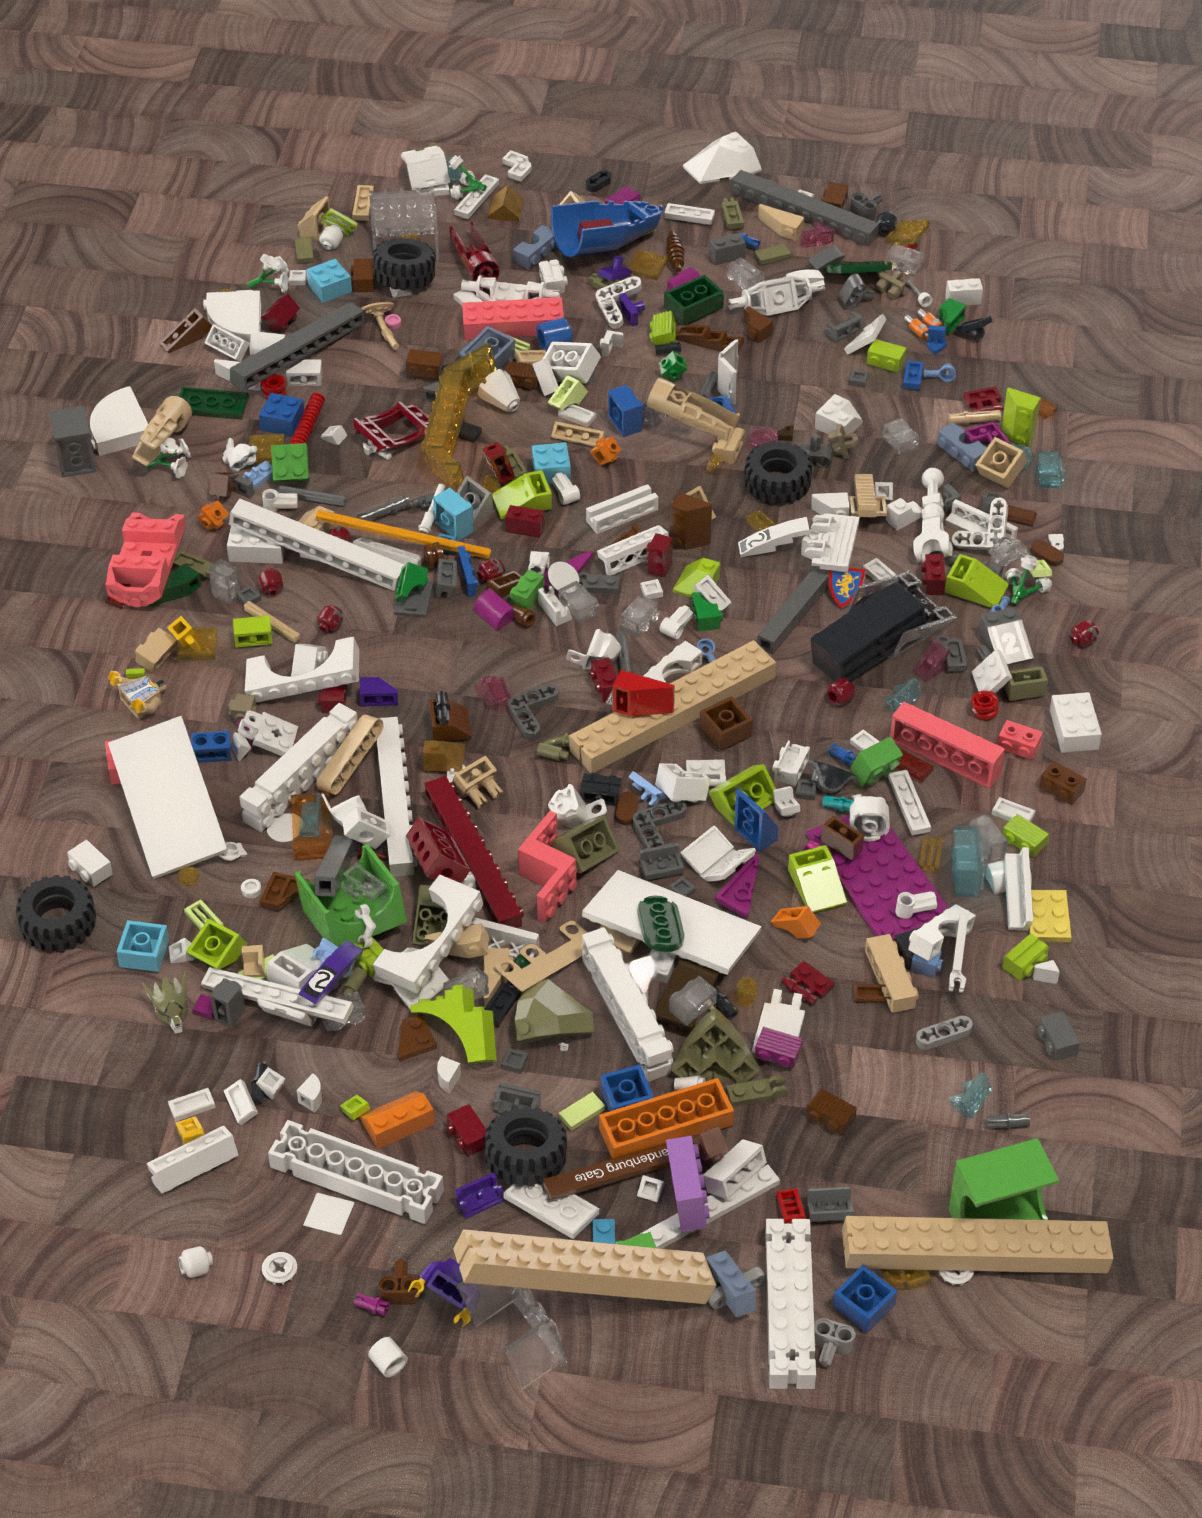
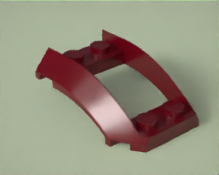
M397 402L396 406L383 413L364 417V420L353 419L355 435L363 434L364 437L368 438L377 447L375 453L388 452L405 447L426 435L436 424L417 405L409 403L408 406H405L402 402ZM404 416L419 429L410 435L393 440L382 431V429L394 424Z

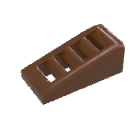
M512 571L487 581L486 590L491 589L503 598L510 593L513 587H516L521 575L516 571Z

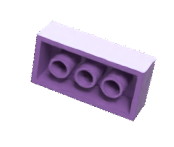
M692 1136L668 1139L666 1143L681 1232L707 1228L706 1219L710 1218L708 1205L704 1206V1203H708L706 1190H701V1188L705 1187L703 1174H698L702 1172L701 1161L696 1159V1157H699L698 1144H693Z

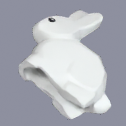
M229 438L226 450L223 453V462L229 464L233 472H239L246 465L256 462L258 448L247 444H238L234 448V441L232 438Z

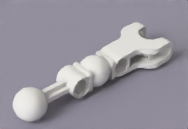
M929 468L922 475V483L928 488V495L922 497L924 508L922 511V533L913 542L917 562L925 561V554H930L933 551L943 552L944 557L952 556L953 552L949 535L943 528L944 505L942 495L938 493V488L944 482V475L937 468Z

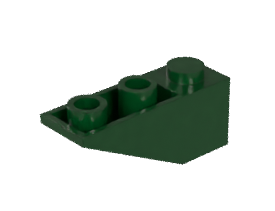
M186 564L181 565L169 574L161 598L149 604L148 607L189 596L201 587L200 573Z

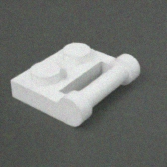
M686 760V771L703 772L711 779L709 787H716L726 781L725 760Z

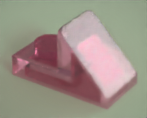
M813 222V230L801 231L802 248L834 243V229L818 222Z
M934 640L914 668V671L926 681H929L946 670L942 663L951 651L939 641Z

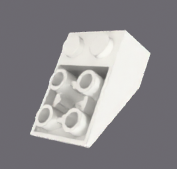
M304 944L280 951L267 963V980L272 983L302 989L310 977L322 965L320 959L312 957L315 948Z

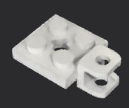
M247 711L245 718L239 724L238 733L251 740L254 739V745L283 756L293 747L298 726L265 712L261 715L254 711ZM251 717V718H253L255 721L252 722V721L249 720V718ZM244 726L248 727L249 731L245 730Z

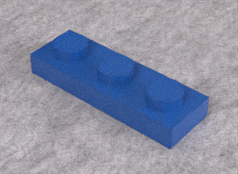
M465 546L458 547V560L469 597L476 596L475 588H478L477 577H473L475 576L474 566L470 565V552H466Z

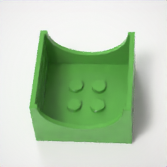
M368 844L362 846L360 861L350 873L344 876L335 897L315 896V883L304 879L300 871L294 873L304 913L321 936L337 947L346 940L353 944L357 943L358 937L364 934L366 925L362 918H358L355 914V910L361 909L360 905L366 904L369 906V915L376 924L372 936L407 922L400 885Z
M1036 1138L957 1160L949 1204L952 1218L1048 1220L1043 1205L1041 1188L1058 1185L1059 1179L1039 1139Z

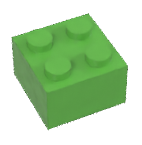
M306 443L271 445L274 483L310 481L308 446Z
M890 736L860 751L850 769L857 776L856 779L862 787L867 784L871 786L878 782L879 778L883 776L887 778L890 773L895 772L894 769L900 764L899 761L903 754Z

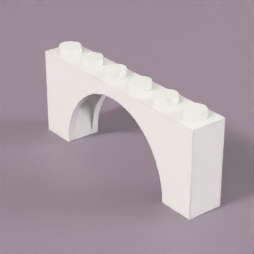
M349 637L336 640L333 652L321 666L299 676L287 677L273 673L265 655L249 658L246 663L245 693L247 695H255L257 703L358 682L359 647L355 638Z
M439 875L429 888L432 901L440 905L448 914L447 925L440 937L429 946L413 952L399 953L384 949L373 964L378 977L418 994L421 988L426 986L429 977L433 972L437 971L442 959L449 954L450 948L460 939L461 933L471 924L472 918L483 906L480 891L442 875Z

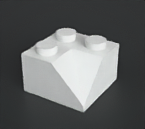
M834 394L816 412L815 429L828 434L830 431L837 430V425L842 424L845 433L850 434L862 424L863 420L849 400Z

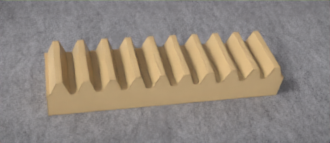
M855 474L854 487L858 517H876L877 504L873 475Z

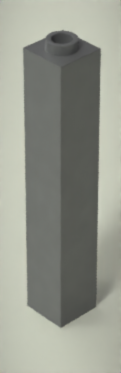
M812 569L758 634L757 644L765 652L773 655L828 589L829 575Z
M334 836L315 875V896H336L354 856V839H350L347 836Z

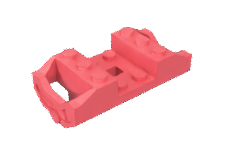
M131 513L122 529L124 544L120 555H112L108 566L107 581L105 583L108 596L120 603L134 607L148 606L161 598L186 527L184 515L175 514L169 519H150L141 513ZM120 583L130 584L131 587H125Z

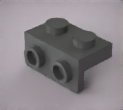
M678 843L640 850V865L645 880L684 873Z
M850 1187L808 1189L807 1209L810 1222L845 1221L846 1216H854Z

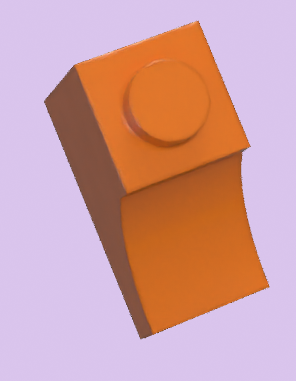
M809 906L780 909L771 921L774 928L787 930L797 939L811 938L816 934V930L821 925Z

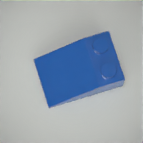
M740 789L736 790L734 829L761 852L778 841L779 828L753 800Z

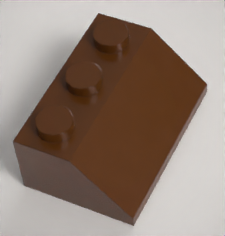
M679 492L670 505L669 537H673V546L688 550L711 543L712 503Z

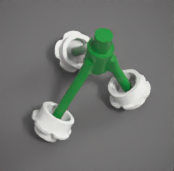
M455 155L449 161L451 163L449 167H452L454 170L459 167L463 171L460 182L469 187L461 189L460 185H453V188L450 189L452 198L459 200V198H463V193L468 191H485L487 186L475 179L472 171H467L461 165L463 162L460 158L461 156L457 157Z
M1026 555V557L1021 558V566L1025 568L1024 573L1016 568H1011L1005 573V579L1009 584L1013 585V598L1010 603L1017 606L1019 600H1022L1028 594L1039 590L1041 593L1049 592L1052 586L1049 577H1039L1036 580L1035 587L1027 591L1023 587L1028 571L1035 570L1036 566H1038L1037 559L1033 556Z

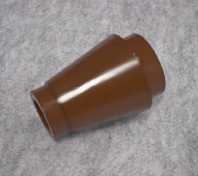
M516 605L512 606L513 618L523 627H530L535 623L536 615L532 610Z

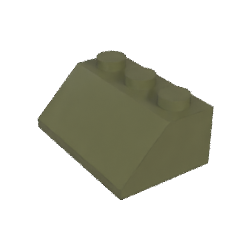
M605 815L588 819L551 840L554 849L576 859V868L579 873L620 851Z

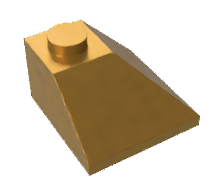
M425 740L423 749L424 770L450 771L453 768L454 772H459L463 768L466 744Z

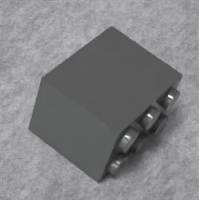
M85 406L49 411L62 478L97 472Z

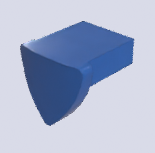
M929 325L927 345L933 354L941 352L947 345L946 327Z

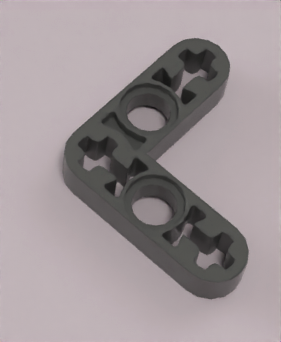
M548 684L513 696L508 700V711L526 739L536 740L540 737V725L531 710L556 702L559 699V689L553 684ZM532 697H535V698L538 699V700L535 701V702L529 701V699L532 698ZM521 716L529 717L527 720L519 719Z
M671 801L638 811L633 815V827L645 849L653 848V843H655V847L665 845L656 827L684 818L686 816V804L683 801ZM663 813L665 816L662 818L655 817V814ZM646 832L654 834L652 837L644 836Z

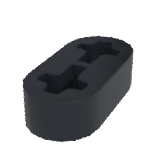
M601 170L586 180V190L597 192L610 184L611 173L607 170Z

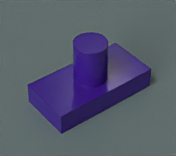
M614 256L612 266L600 268L598 275L612 281L631 277L632 270L622 266V257Z
M626 292L619 294L620 309L631 326H637L638 312L645 311L644 302L632 303Z

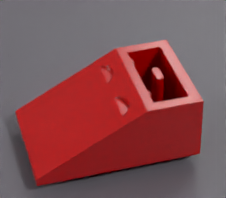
M620 671L613 684V712L630 717L674 713L675 685L632 672Z

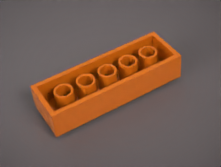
M716 1078L600 1114L599 1130L612 1159L665 1144L668 1139L696 1135L718 1126L720 1129L732 1126L734 1122V1109L719 1079Z

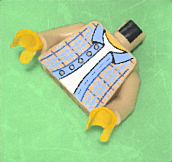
M111 671L108 676L112 686L118 685L120 699L138 720L148 713H155L162 703L160 693L167 690L163 680L153 684L147 676L138 679H127L121 677L116 671Z

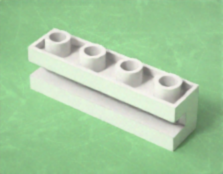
M648 484L586 508V522L596 534L658 510V496L656 493L651 494V487Z
M222 1126L148 1162L147 1165L149 1171L153 1174L151 1177L153 1184L161 1193H164L184 1182L192 1180L204 1172L210 1171L222 1163L230 1161L238 1156L233 1135L225 1126Z

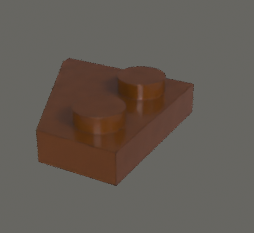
M273 872L259 901L260 906L279 911L297 897L299 891L295 876Z

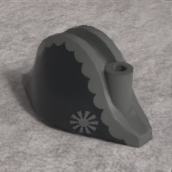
M809 760L808 764L813 770L811 781L816 783L817 787L824 793H836L843 788L846 782L857 778L856 775L843 769Z

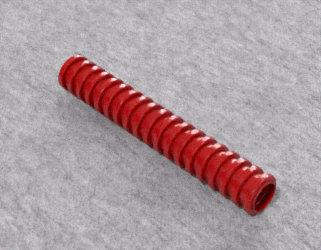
M314 392L311 394L290 444H307L325 402V397L321 393Z

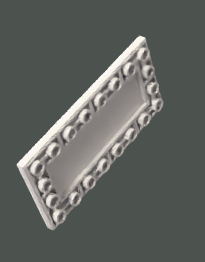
M182 716L108 743L153 879L228 852Z
M620 870L616 871L582 911V917L644 942L637 913L638 904L648 896L658 895L668 898L667 901L676 903L685 935L682 947L672 953L726 975L729 974L761 932V926Z

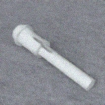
M439 484L434 496L443 492L445 485ZM433 500L428 512L424 514L421 525L418 526L419 533H431V526L435 519Z

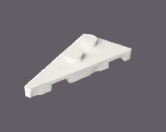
M884 314L863 329L864 331L844 348L847 355L875 341L886 321Z

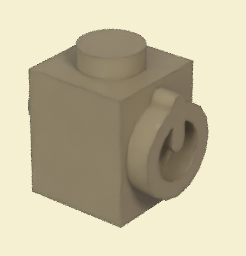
M236 693L235 700H230L228 715L232 716L233 723L240 722V719L245 718L247 711L258 713L255 695Z

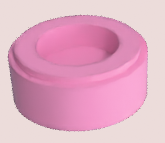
M391 314L385 317L384 321L387 328L395 330L401 326L400 316Z

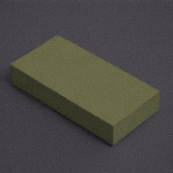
M311 238L294 239L298 264L314 262Z
M785 244L756 250L755 257L760 265L791 258V253Z

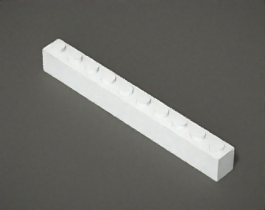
M242 499L238 500L230 513L229 525L393 591L398 586L401 568L404 566L402 563Z
M398 717L379 718L384 723L383 730L377 738L384 817L388 821L390 836L387 838L390 873L393 877L414 875V867H417V857L412 855L414 850L409 845L406 834L413 826L409 825V822L413 821L412 811L407 809V807H411L410 795L406 796V793L409 792V783L404 781V778H408L407 766L403 767V764H406L405 752L401 753V750L405 749L404 738H400L403 735L402 724H398Z

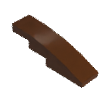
M679 325L675 334L678 340L723 351L734 340H738V352L744 344L743 337L727 336L726 331H711L709 325Z

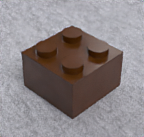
M732 696L700 711V727L720 750L752 736L753 719Z

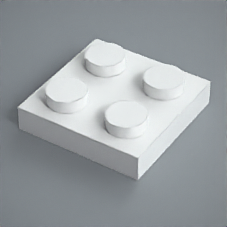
M999 649L994 650L972 671L979 692L991 691L996 693L1012 678L1004 655Z

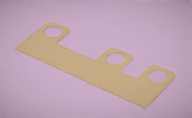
M569 921L560 926V930L571 939L569 942L548 954L537 945L529 944L522 948L520 953L531 964L521 969L511 959L505 958L496 963L495 968L522 992L580 958L584 949L582 946V935L588 932L575 921ZM574 925L578 928V933L570 934L566 931V927ZM534 948L539 952V955L537 957H529L526 954V950ZM510 963L514 969L511 972H505L501 969V964Z

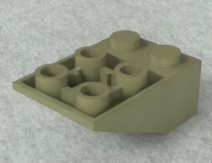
M420 885L412 941V944L429 946L425 940V935L443 932L448 921L447 912L440 905L432 901L429 892L431 886Z

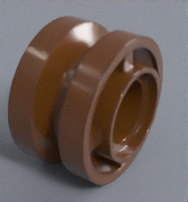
M434 542L433 547L429 544L424 545L423 556L428 569H434L435 564L438 565L439 558L444 559L443 549L439 542Z

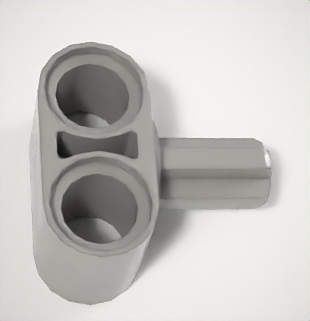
M824 1318L818 1319L814 1323L815 1345L823 1348L819 1358L820 1364L824 1367L831 1366L836 1352L840 1354L852 1352L854 1349L855 1331L851 1326Z

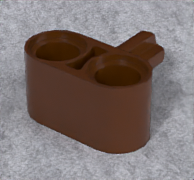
M403 1259L396 1261L394 1276H384L378 1283L379 1296L383 1301L390 1302V1305L416 1304L421 1299L422 1294L419 1297H415L418 1292L417 1288H412L415 1290L408 1292L411 1283L419 1279L415 1276L407 1275V1261H403Z

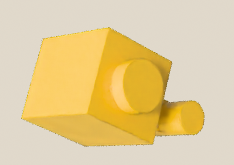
M182 616L167 627L184 648L190 645L195 652L200 651L201 647L195 641L198 637L197 633Z

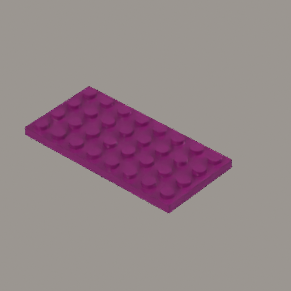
M850 815L839 819L850 826ZM823 825L806 831V837L809 841L816 842L820 846H827L834 860L844 892L875 936L890 934L892 940L895 941V935L922 927L925 923L933 920L935 916H939L946 909H949L891 827L886 835L880 836L879 840L863 841V851L854 860L849 859L821 841ZM930 891L934 892L937 901L936 909L913 913L908 919L897 916L895 910L900 893L909 892L915 895Z

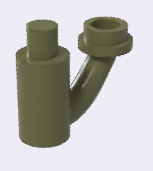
M565 733L564 736L551 738L543 743H539L537 756L558 761L561 758L567 760L569 752H565L563 748L554 745L562 744V747H570L569 734Z
M355 968L348 977L339 979L337 987L332 991L338 989L339 982L348 979L344 986L345 992L343 997L350 999L352 995L357 994L367 977V973L361 968Z

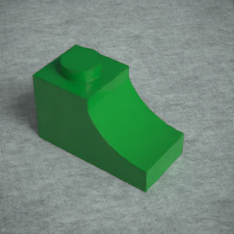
M950 298L945 303H942L939 308V320L944 322L947 336L964 320L966 313L965 304Z
M410 562L402 566L394 600L402 602L408 597L410 590H419L426 586L429 576H427L428 569Z
M699 592L692 593V609L698 632L720 629L723 613L722 610L718 609L717 603L707 602Z

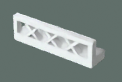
M955 499L952 505V513L945 520V525L957 531L988 532L990 515ZM958 508L962 509L965 514L958 512ZM973 515L978 516L981 521L976 520ZM1002 520L994 521L996 528L1002 526ZM1007 523L1006 529L1012 531V534L1006 533L1004 546L999 549L1006 553L1016 543L1018 527ZM994 532L996 537L995 540H992V542L994 543V545H996V543L998 541L1000 542V540L997 537L998 533ZM981 536L975 537V539H977V540H979V541H981V542L983 541V537H981Z
M657 525L598 550V557L605 563L606 574L614 575L646 561L648 553L643 556L640 554L647 547L648 542L652 541L655 533L668 536V532ZM634 554L631 561H625L628 555ZM616 560L619 561L616 567L611 569L610 563Z
M1023 847L1020 854L1006 853L1004 856L1008 930L1028 931L1033 923L1029 848Z
M475 917L472 918L470 925L482 923L489 935V940L493 942L492 945L488 946V949L510 945L512 949L509 950V956H513V960L520 954V950L527 945L535 944L539 947V934ZM529 948V949H527V950L531 951L529 957H535V956H536V953H537V950H536V949H534V948Z

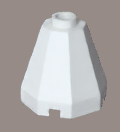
M501 369L494 371L485 378L487 380L485 384L482 382L479 385L478 396L481 399L507 412L515 411L519 407L520 398L510 375L506 371Z

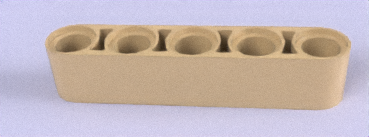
M362 715L319 775L316 782L319 790L333 795L341 791L381 734L384 727L381 719L369 715Z

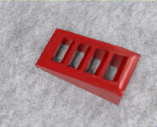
M797 1188L776 1191L784 1224H792V1219H806Z

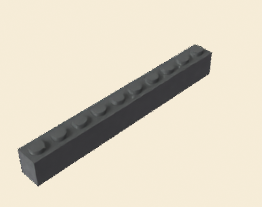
M740 170L731 179V193L756 203L802 216L807 223L868 247L878 237L879 223L743 170Z
M352 302L341 306L230 368V382L243 391L249 389L363 325L365 310H362Z

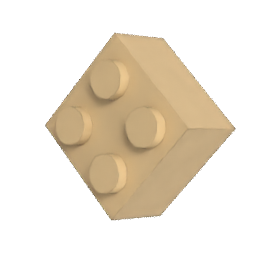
M994 437L975 465L980 475L1009 489L1028 460L1023 450Z

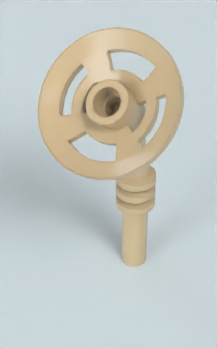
M379 302L362 307L361 309L365 310V313L374 314L384 339L390 343L394 350L398 349L399 345L394 339V334L390 328H387L383 318L384 312L392 309L394 303Z

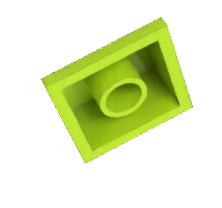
M208 918L186 953L219 970L236 962L242 954V946H247L248 944L239 934Z

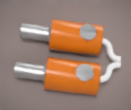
M922 309L917 312L922 317V322L917 318L912 319L909 315L904 317V320L909 323V328L922 340L928 338L929 325L944 326L931 313L926 314Z

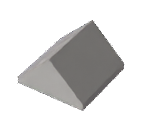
M466 475L457 493L465 501L471 503L475 524L493 512V498L490 491Z

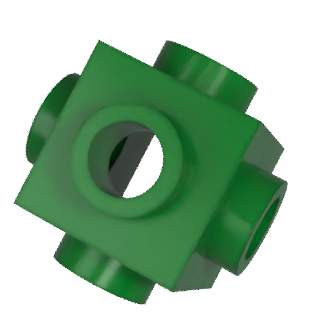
M674 351L659 363L661 375L672 382L688 370L685 358Z

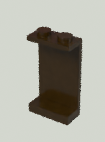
M680 960L655 1011L658 1025L661 1024L665 1031L687 1038L695 1028V1023L713 985L715 987L718 985L719 971L696 965L693 962Z

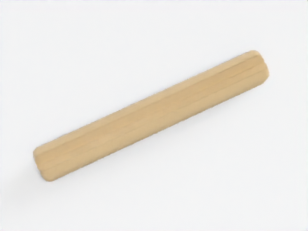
M251 601L244 604V610L254 617L270 616L272 629L293 643H297L300 640L298 632Z

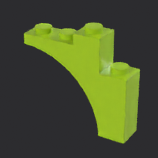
M454 985L451 990H444L445 996H437L434 1001H431V999H419L418 1003L410 1004L411 1013L433 1014L446 1021L456 1031L466 1050L468 1063L497 1061L493 1011L484 1010V1007H474L473 989L465 988V985Z

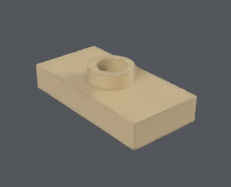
M546 350L515 351L514 357L517 363L526 362L527 364H532L542 360Z

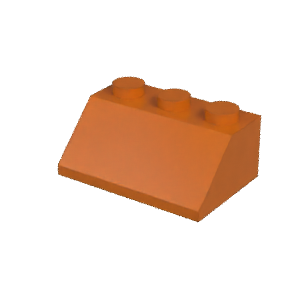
M418 1091L359 1116L377 1149L435 1124L433 1107L425 1094Z

